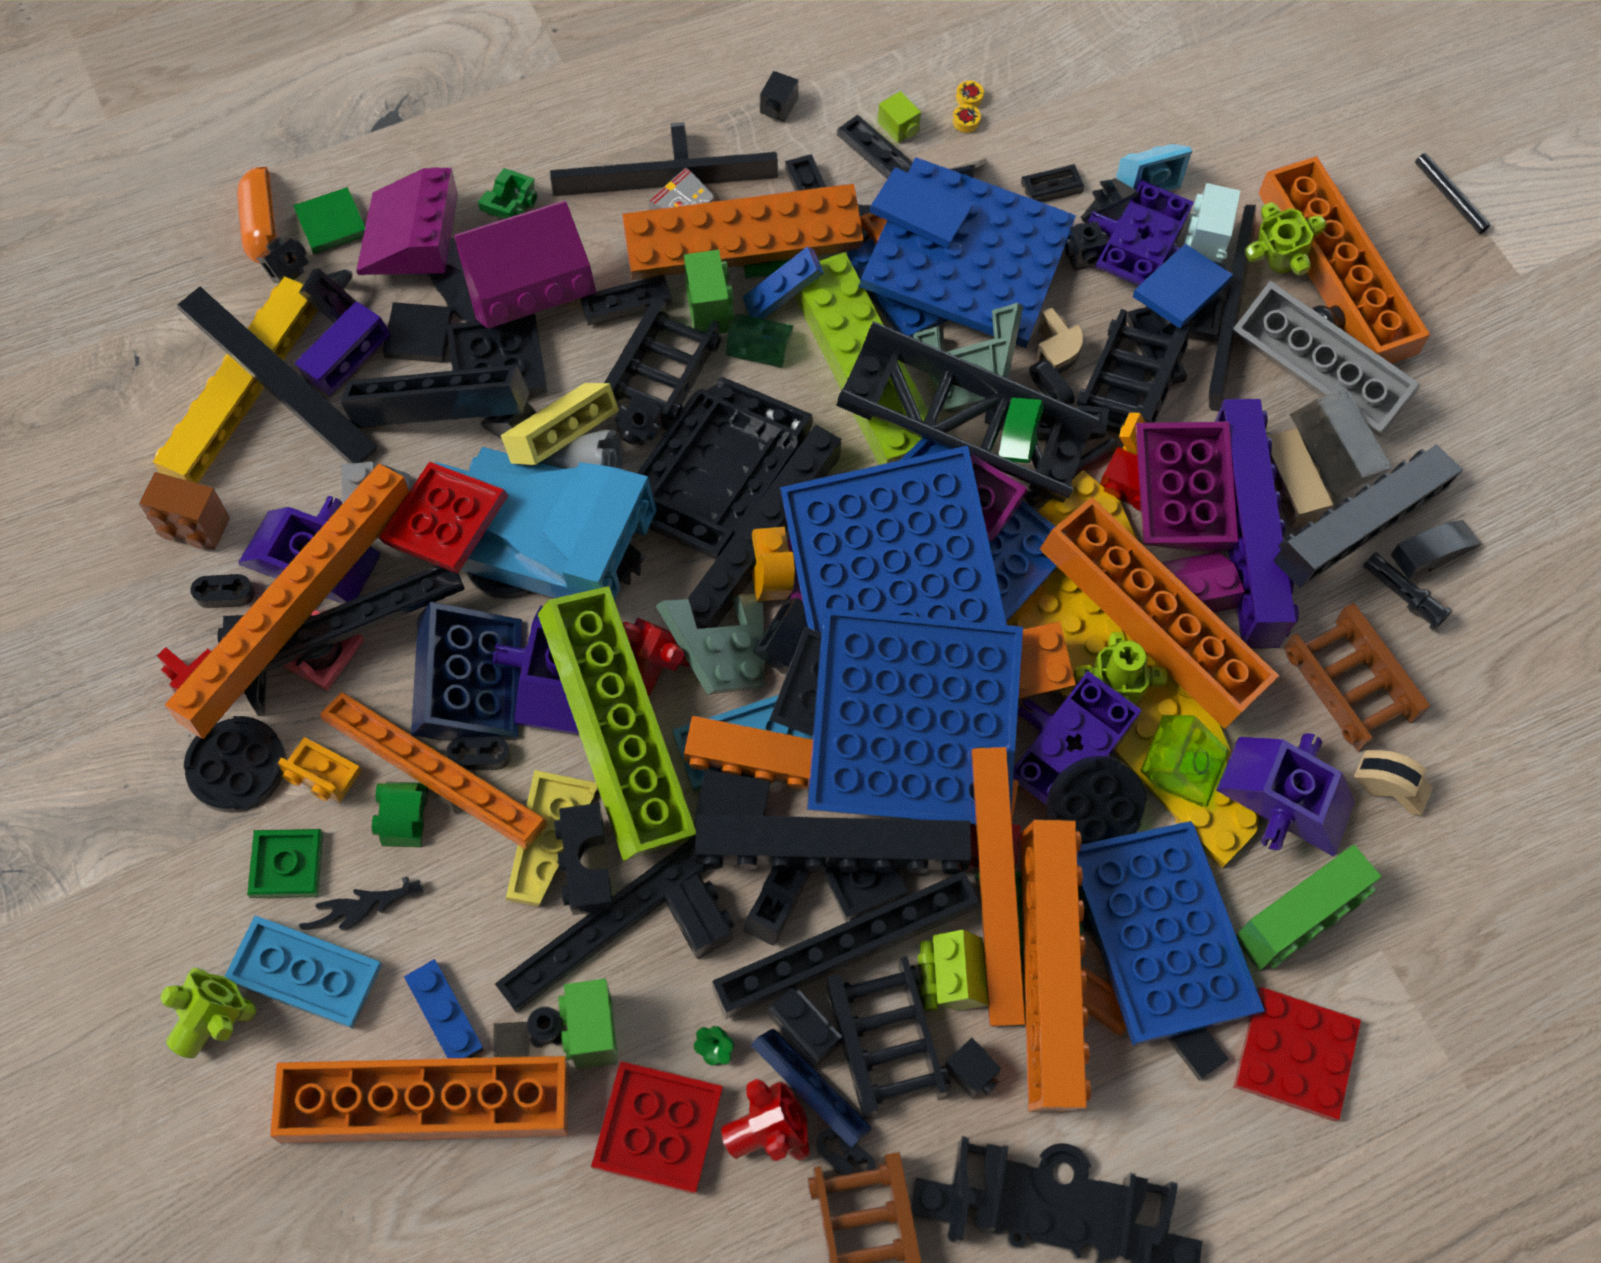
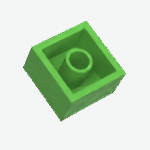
M719 250L684 254L686 292L693 328L706 333L712 321L715 320L719 322V334L729 333V321L734 320L732 305L734 297L732 286H728L729 272L727 261L721 262Z
M607 979L563 984L564 995L558 996L560 1017H563L564 1026L567 1025L568 1027L567 1031H562L563 1051L566 1053L567 1060H573L577 1070L619 1064L612 996Z

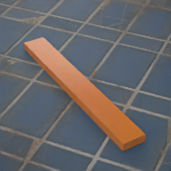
M341 692L320 713L322 721L527 850L547 827V820L347 694Z
M1006 747L971 749L989 1026L1025 1024L1007 752Z

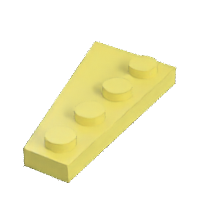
M534 770L526 807L547 820V827L527 850L519 845L517 846L506 901L536 907L540 906L559 868L558 853L564 852L563 841L556 840L554 820L560 819L559 808L591 804L598 790L596 782Z

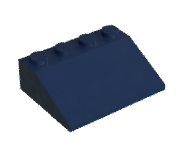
M430 602L418 616L411 724L412 736L436 740L493 736L501 737L504 740H516L518 738V725L514 724L520 668L493 664L494 651H496L495 646L497 643L521 648L522 619Z

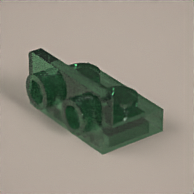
M737 313L728 330L726 355L781 368L784 365L786 349L792 338L794 326Z

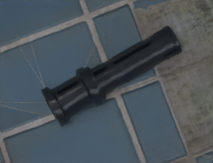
M1378 552L1372 554L1364 563L1363 567L1408 603L1407 608H1409V611L1412 614L1416 612L1427 621L1432 631L1436 630L1452 613L1453 610L1451 608H1444L1431 597L1432 592L1428 589H1419L1400 571L1382 558Z

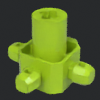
M1273 202L1265 204L1261 210L1263 222L1260 227L1258 241L1248 245L1245 249L1246 257L1250 262H1257L1266 257L1269 268L1276 273L1283 274L1291 270L1299 276L1310 271L1308 256L1312 247L1313 237L1326 229L1324 218L1316 215L1305 220L1299 210L1289 208L1281 212L1279 207Z
M1124 632L1111 633L1108 647H1105L1097 655L1093 668L1091 665H1080L1074 670L1076 684L1089 671L1134 705L1143 698L1148 686L1159 687L1167 682V670L1161 666L1150 665V668H1148L1147 655L1144 649L1138 643L1128 641Z
M196 967L189 971L186 981L182 986L172 985L165 987L160 996L162 1003L168 1008L175 1009L179 1020L166 1039V1044L171 1051L184 1058L197 1057L210 1035L215 1040L227 1041L233 1033V1026L236 1021L245 1022L252 1020L257 1012L255 1004L251 1000L242 997L236 983L225 976L210 974L206 970Z

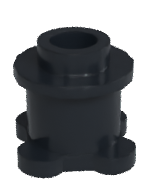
M542 1006L531 1012L527 1020V1029L531 1035L530 1042L534 1047L541 1048L544 1044L552 1043L556 1046L562 1044L563 1017H560L559 1011L551 1007ZM543 1022H551L548 1028L540 1029V1025Z

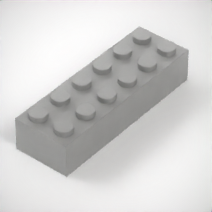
M1269 281L1233 328L1235 336L1380 438L1419 390V382L1272 281Z

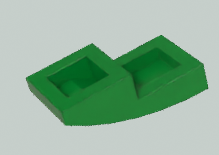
M1012 398L1003 428L999 456L1013 462L1030 463L1038 441L1036 429L1044 410L1042 400Z

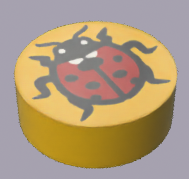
M968 80L958 85L956 101L959 105L969 104L975 107L981 105L984 96V89L981 84Z
M969 104L958 106L953 112V126L965 133L975 131L980 124V111L975 106Z

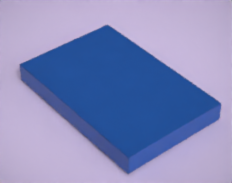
M895 167L872 202L869 212L948 249L969 215L973 203Z
M1184 244L1134 290L1132 297L1181 329L1231 281L1233 274L1187 244Z

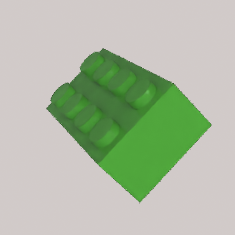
M1353 844L1251 918L1236 935L1239 945L1260 971L1269 964L1275 969L1297 949L1301 950L1323 930L1326 931L1335 925L1346 913L1352 912L1362 905L1368 897L1377 891L1373 885L1382 876Z

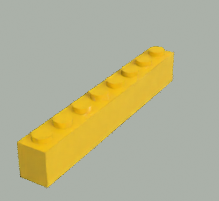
M284 277L279 285L272 289L269 299L262 308L257 310L254 320L247 328L283 361L318 312V309L299 293L303 284ZM228 354L223 358L222 365L215 375L208 379L205 389L200 396L191 403L185 417L180 423L175 425L168 441L156 452L153 464L159 473L199 483L265 388Z

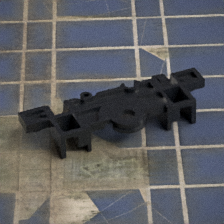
M962 1136L958 1142L951 1185L918 1177L915 1180L911 1202L912 1217L948 1224V1239L952 1243L961 1244L963 1241L969 1208L977 1210L974 1226L979 1228L980 1232L1000 1235L1004 1231H1010L1007 1235V1243L1013 1249L1021 1248L1026 1242V1235H1028L1034 1244L1070 1251L1075 1260L1081 1257L1080 1251L1082 1247L1089 1246L1095 1250V1263H1100L1105 1259L1119 1263H1200L1203 1240L1167 1233L1170 1228L1178 1183L1170 1181L1164 1186L1148 1183V1178L1136 1176L1135 1173H1129L1123 1178V1185L1088 1179V1168L1092 1167L1091 1163L1082 1150L1071 1144L1058 1143L1046 1148L1039 1156L1042 1159L1037 1168L1029 1166V1164L1007 1160L1009 1149L1007 1145L987 1144L986 1147L970 1144L969 1137ZM968 1152L985 1155L984 1177L986 1190L969 1187L967 1176ZM1066 1163L1072 1168L1073 1179L1070 1183L1060 1184L1055 1181L1052 1173L1055 1165ZM1146 1191L1161 1194L1159 1217L1154 1227L1135 1223L1142 1209ZM1013 1235H1018L1020 1237V1242H1015L1013 1240Z

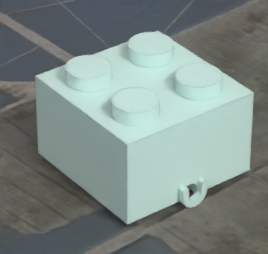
M1206 183L1203 194L1197 193L1193 206V211L1196 212L1191 211L1187 224L1188 234L1185 236L1183 245L1187 244L1214 262L1221 263L1223 259H1226L1228 255L1226 249L1232 236L1241 190Z

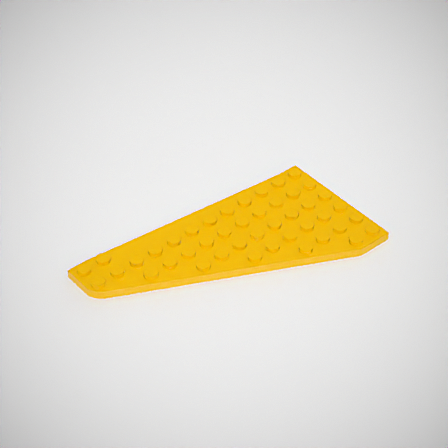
M1084 470L1072 480L1071 487H1073L1069 499L1067 498L1062 503L1052 498L1037 511L1054 526H1057L1093 497L1136 538L1120 501L1115 496L1104 492V487ZM1058 567L1007 622L1008 626L1023 627V629L1060 621L1073 676L1075 668L1080 665H1091L1093 668L1097 655L1105 647H1108L1111 633L1124 632ZM1125 633V635H1126L1127 638H1128V641H1133V640ZM1145 652V654L1147 655V667L1150 668V665L1159 666ZM1167 674L1166 684L1159 687L1148 686L1143 698L1136 704L1142 712L1114 752L1134 770L1142 783L1176 818L1175 822L1177 824L1189 821L1194 824L1204 852L1224 868L1256 833L1259 825V814L1216 791L1232 751L1220 724ZM1077 684L1071 689L1058 692L1067 699Z

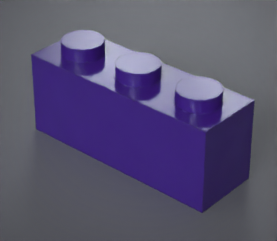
M356 301L294 364L306 381L330 397L391 333L379 315Z

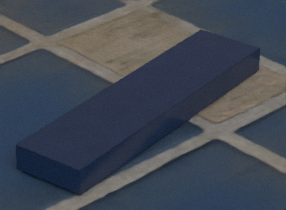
M772 1028L758 1036L751 1044L763 1059L851 1148L864 1139L872 1130L863 1117L775 1029Z

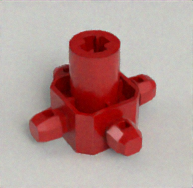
M638 617L634 624L622 622L632 652L635 653L634 658L649 697L664 667L677 671L679 665L690 666L684 656L683 649L677 644L669 630Z
M755 1079L750 1081L746 1085V1095L749 1099V1114L723 1125L721 1129L722 1139L729 1154L733 1158L738 1159L760 1148H764L773 1161L784 1159L787 1154L797 1161L808 1158L810 1155V1144L807 1140L808 1119L802 1105L786 1083L778 1081L769 1088L762 1080Z

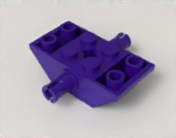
M1142 180L1136 189L1138 195L1130 200L1121 219L1118 218L1116 221L1093 211L1088 223L1098 221L1101 231L1110 237L1096 264V268L1137 285L1142 284L1181 248L1177 246V241L1194 204V201Z
M328 496L317 517L291 507L268 511L240 558L239 565L276 579L342 505V501L335 498L334 502H332L334 498ZM370 546L326 598L341 604L358 598L381 556L380 552Z
M540 605L533 619L528 644L525 646V649L497 643L495 646L496 651H494L493 664L521 668L514 724L579 735L538 616V612L543 607Z
M1087 671L1056 713L1049 714L1028 697L1023 704L1033 713L1020 706L1017 715L1037 728L1039 735L1015 765L1013 779L1019 780L1018 784L1046 804L1051 785L1057 776L1069 765L1091 756L1113 757L1112 754L1121 744L1142 710L1089 671ZM1081 739V746L1083 747L1081 751L1078 749H1074L1072 752L1068 751L1070 748L1069 740Z
M1303 734L1298 747L1284 739L1239 737L1216 791L1269 820L1265 833L1261 838V843L1265 847L1269 840H1272L1268 849H1282L1287 831L1331 856L1337 853L1355 800L1343 773L1316 758L1322 745V740L1320 737H1317L1315 743L1312 744L1315 734Z

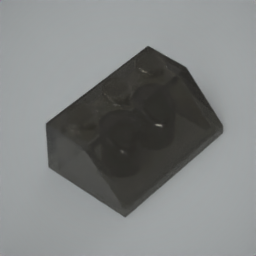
M1347 389L1316 399L1289 414L1336 498L1393 468Z

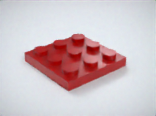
M429 462L379 536V539L387 546L458 574L508 495L502 488Z
M1260 986L1257 992L1264 1012L1249 1019L1233 1088L1334 1122L1339 1121L1361 1019Z
M620 1061L591 1168L696 1195L723 1086Z

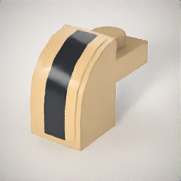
M1053 308L1042 312L1038 329L1046 340L1039 343L1035 361L1048 360L1058 373L1064 376L1075 367L1083 346V333L1079 324L1068 329L1065 319L1062 316H1058Z
M1365 750L1354 775L1357 782L1371 796H1393L1411 815L1423 814L1433 789L1424 778L1427 770L1425 767L1405 755L1391 751Z

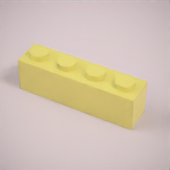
M584 383L502 434L501 438L511 464L537 465L574 441L577 437L617 413L619 409L610 383Z

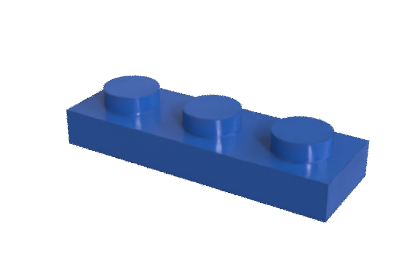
M807 246L742 297L752 321L756 323L761 322L824 274L815 250Z
M435 959L404 976L447 1059L472 1058L484 1051L482 1044Z

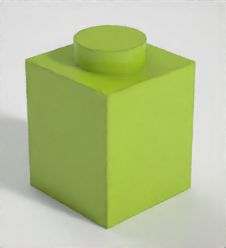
M901 91L879 103L877 123L897 143L906 138L913 137L919 131L921 111Z

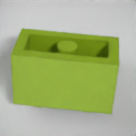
M958 930L933 935V941L925 940L920 942V954L917 955V963L922 971V985L919 986V993L924 1001V1011L938 1010V1004L956 1011L988 1006L982 937L966 930Z

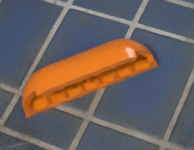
M267 166L255 167L246 172L240 179L237 187L242 247L247 257L257 263L259 262L256 257L268 250L265 245L277 237L270 172Z

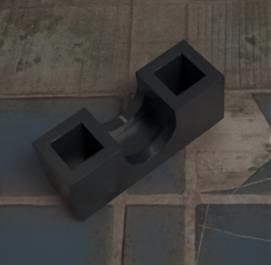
M600 803L559 808L560 819L554 820L556 840L563 841L564 852L558 853L560 873L566 872L567 885L561 886L564 906L570 905L573 915L614 910L608 869L592 870L581 864L582 855L588 848L606 844Z

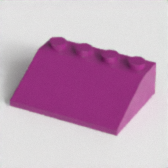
M452 167L423 168L372 193L356 269L357 275L445 273L458 198Z
M566 201L554 203L454 235L476 320L488 329L597 293L591 265Z
M1229 422L1136 423L1143 545L1197 552L1229 551L1238 543Z

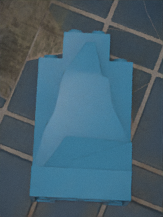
M482 447L477 457L472 459L469 471L438 462L435 463L502 488L508 495L461 571L470 572L474 575L552 598L609 586L615 601L621 589L616 571L634 533L645 536L657 511L648 476L615 467L579 462L578 467L567 469L544 463H538L537 465L511 464L507 453Z

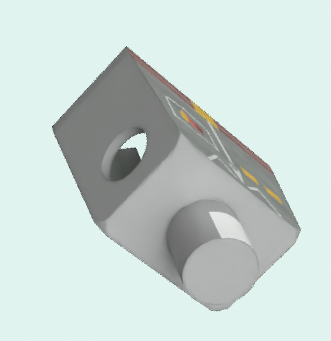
M685 168L649 200L650 210L715 202V197L689 169Z

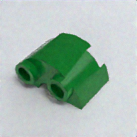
M503 168L495 179L492 191L486 190L477 202L479 210L502 220L526 213L528 207L533 208L537 201L538 193L534 191L535 178Z
M387 781L385 784H377L375 798L376 803H379L378 815H373L371 827L372 835H379L381 846L422 847L424 831L423 813L427 804L428 787L420 782Z

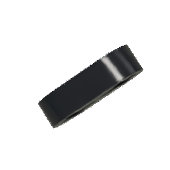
M670 123L674 160L689 159L685 123Z
M1042 359L1030 366V376L1043 394L1069 405L1074 404L1075 397L1072 389L1048 360Z
M241 574L202 576L197 578L190 588L192 597L203 608L240 607L250 603L255 595L252 583L248 577ZM242 585L244 589L240 590L239 595H235L233 591H237L238 586ZM207 587H211L212 591H209L207 596L203 597L201 593H204Z
M495 736L456 738L450 742L446 751L447 757L466 770L502 769L507 766L511 758L507 742L501 737ZM494 747H499L500 752H502L498 754L497 759H492L490 754H488L493 752ZM461 748H466L467 752L470 753L464 756V760H459L456 755L460 753Z
M832 1128L820 1133L816 1143L817 1154L823 1162L840 1176L852 1174L854 1171L853 1166L847 1162L848 1158H851L857 1164L865 1161L868 1164L866 1171L876 1169L875 1160L858 1144L851 1148ZM835 1137L840 1140L838 1148L845 1153V1156L842 1158L834 1151L829 1155L825 1153L826 1144L823 1141L826 1138L830 1141L834 1140Z

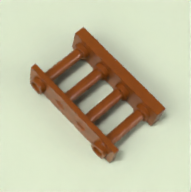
M1352 603L1343 608L1335 620L1337 623L1335 628L1306 643L1303 642L1298 633H1295L1287 642L1284 650L1289 662L1293 666H1297L1340 726L1344 739L1359 752L1373 738L1369 733L1370 731L1399 715L1405 716L1408 722L1412 723L1421 718L1430 707V704L1356 604ZM1343 637L1347 638L1356 649V652L1323 669L1313 653ZM1361 663L1367 664L1375 677L1342 695L1331 679ZM1381 688L1386 690L1394 703L1360 721L1350 705Z
M900 1152L885 1154L883 1158L884 1164H880L879 1169L824 1179L822 1167H814V1177L808 1178L811 1200L818 1199L829 1263H875L896 1259L897 1262L903 1261V1263H921ZM882 1184V1187L889 1186L891 1201L886 1202V1206L830 1216L827 1193ZM889 1221V1224L896 1223L898 1239H893L892 1244L837 1254L833 1231Z

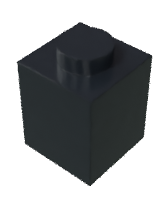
M773 70L760 93V113L769 118L785 122L798 100L799 79Z
M970 1038L946 1061L945 1066L950 1076L972 1099L980 1092L986 1097L1000 1083L996 1077L1002 1068L973 1038Z

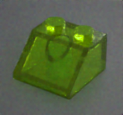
M1163 715L1144 760L1141 772L1158 789L1201 807H1208L1229 750L1195 715Z

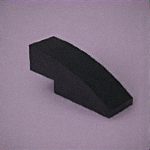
M1458 520L1431 528L1398 543L1391 553V557L1406 577L1411 579L1426 570L1431 572L1479 547L1481 543L1464 520Z
M791 866L790 870L784 871L772 869L763 884L759 897L746 918L743 932L774 946L812 871L806 870L805 866Z

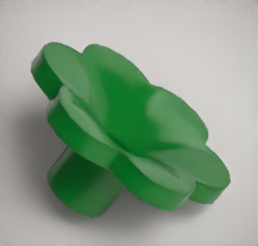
M712 1026L710 1029L701 1027L697 1030V1040L693 1045L695 1052L702 1055L704 1061L709 1065L714 1066L718 1062L723 1065L728 1064L732 1059L731 1051L734 1049V1042L728 1037L727 1033L719 1026Z

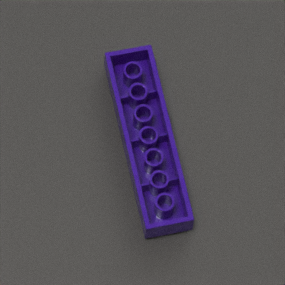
M1224 399L1215 422H1229L1238 543L1228 551L1229 560L1235 564L1245 591L1236 607L1240 638L1251 649L1280 648L1286 637L1289 636L1294 624L1298 622L1299 610L1297 604H1293L1292 599L1294 581L1273 561L1281 551L1278 545L1283 541L1285 523L1279 517L1278 510L1281 504V497L1279 491H1275L1274 486L1276 467L1274 464H1271L1270 460L1272 441L1266 435L1268 416L1267 412L1262 410L1261 399Z

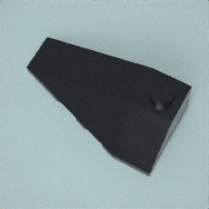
M451 237L445 273H427V275L433 282V286L446 301V305L452 308L453 314L464 322L476 321L456 241Z

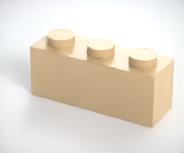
M1297 428L1268 435L1267 437H1270L1272 441L1270 460L1271 464H1274L1276 467L1275 491L1280 493V505L1291 529L1306 525L1310 521L1317 522L1324 512L1333 507V497L1321 480L1318 465L1313 463L1309 455L1306 440L1301 438Z

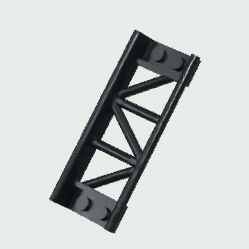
M875 321L870 326L863 347L844 388H842L836 406L870 421L872 417L878 418L948 449L968 446L970 457L973 454L997 470L1029 483V489L1062 503L1067 498L1069 499L1073 487H1071V483L1085 444L1099 418ZM897 360L941 379L924 421L920 416ZM890 377L907 416L878 404ZM952 384L985 398L936 424ZM1012 398L1042 400L1044 410L1040 422L1052 426L1042 453L1036 443L1031 457L1035 471L992 453ZM995 408L980 447L947 433Z

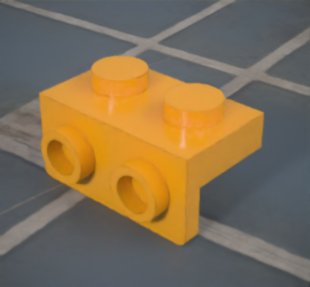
M303 737L288 761L281 758L277 763L284 772L282 777L298 787L301 783L310 787V792L326 802L331 798L341 803L362 771L359 765L306 737Z

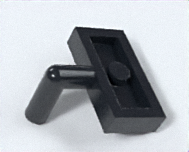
M320 268L314 269L299 291L306 300L333 323L356 302L355 299L344 291L353 277L349 269L325 274Z

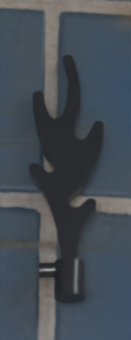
M409 877L402 878V888L387 891L354 889L353 893L360 897L359 900L344 898L317 903L316 908L318 910L332 909V912L319 920L300 923L299 927L301 930L316 929L347 916L339 925V928L344 931L362 921L377 902H380L378 911L383 913L396 900L404 896L408 898L423 893L424 889L420 879L410 882Z

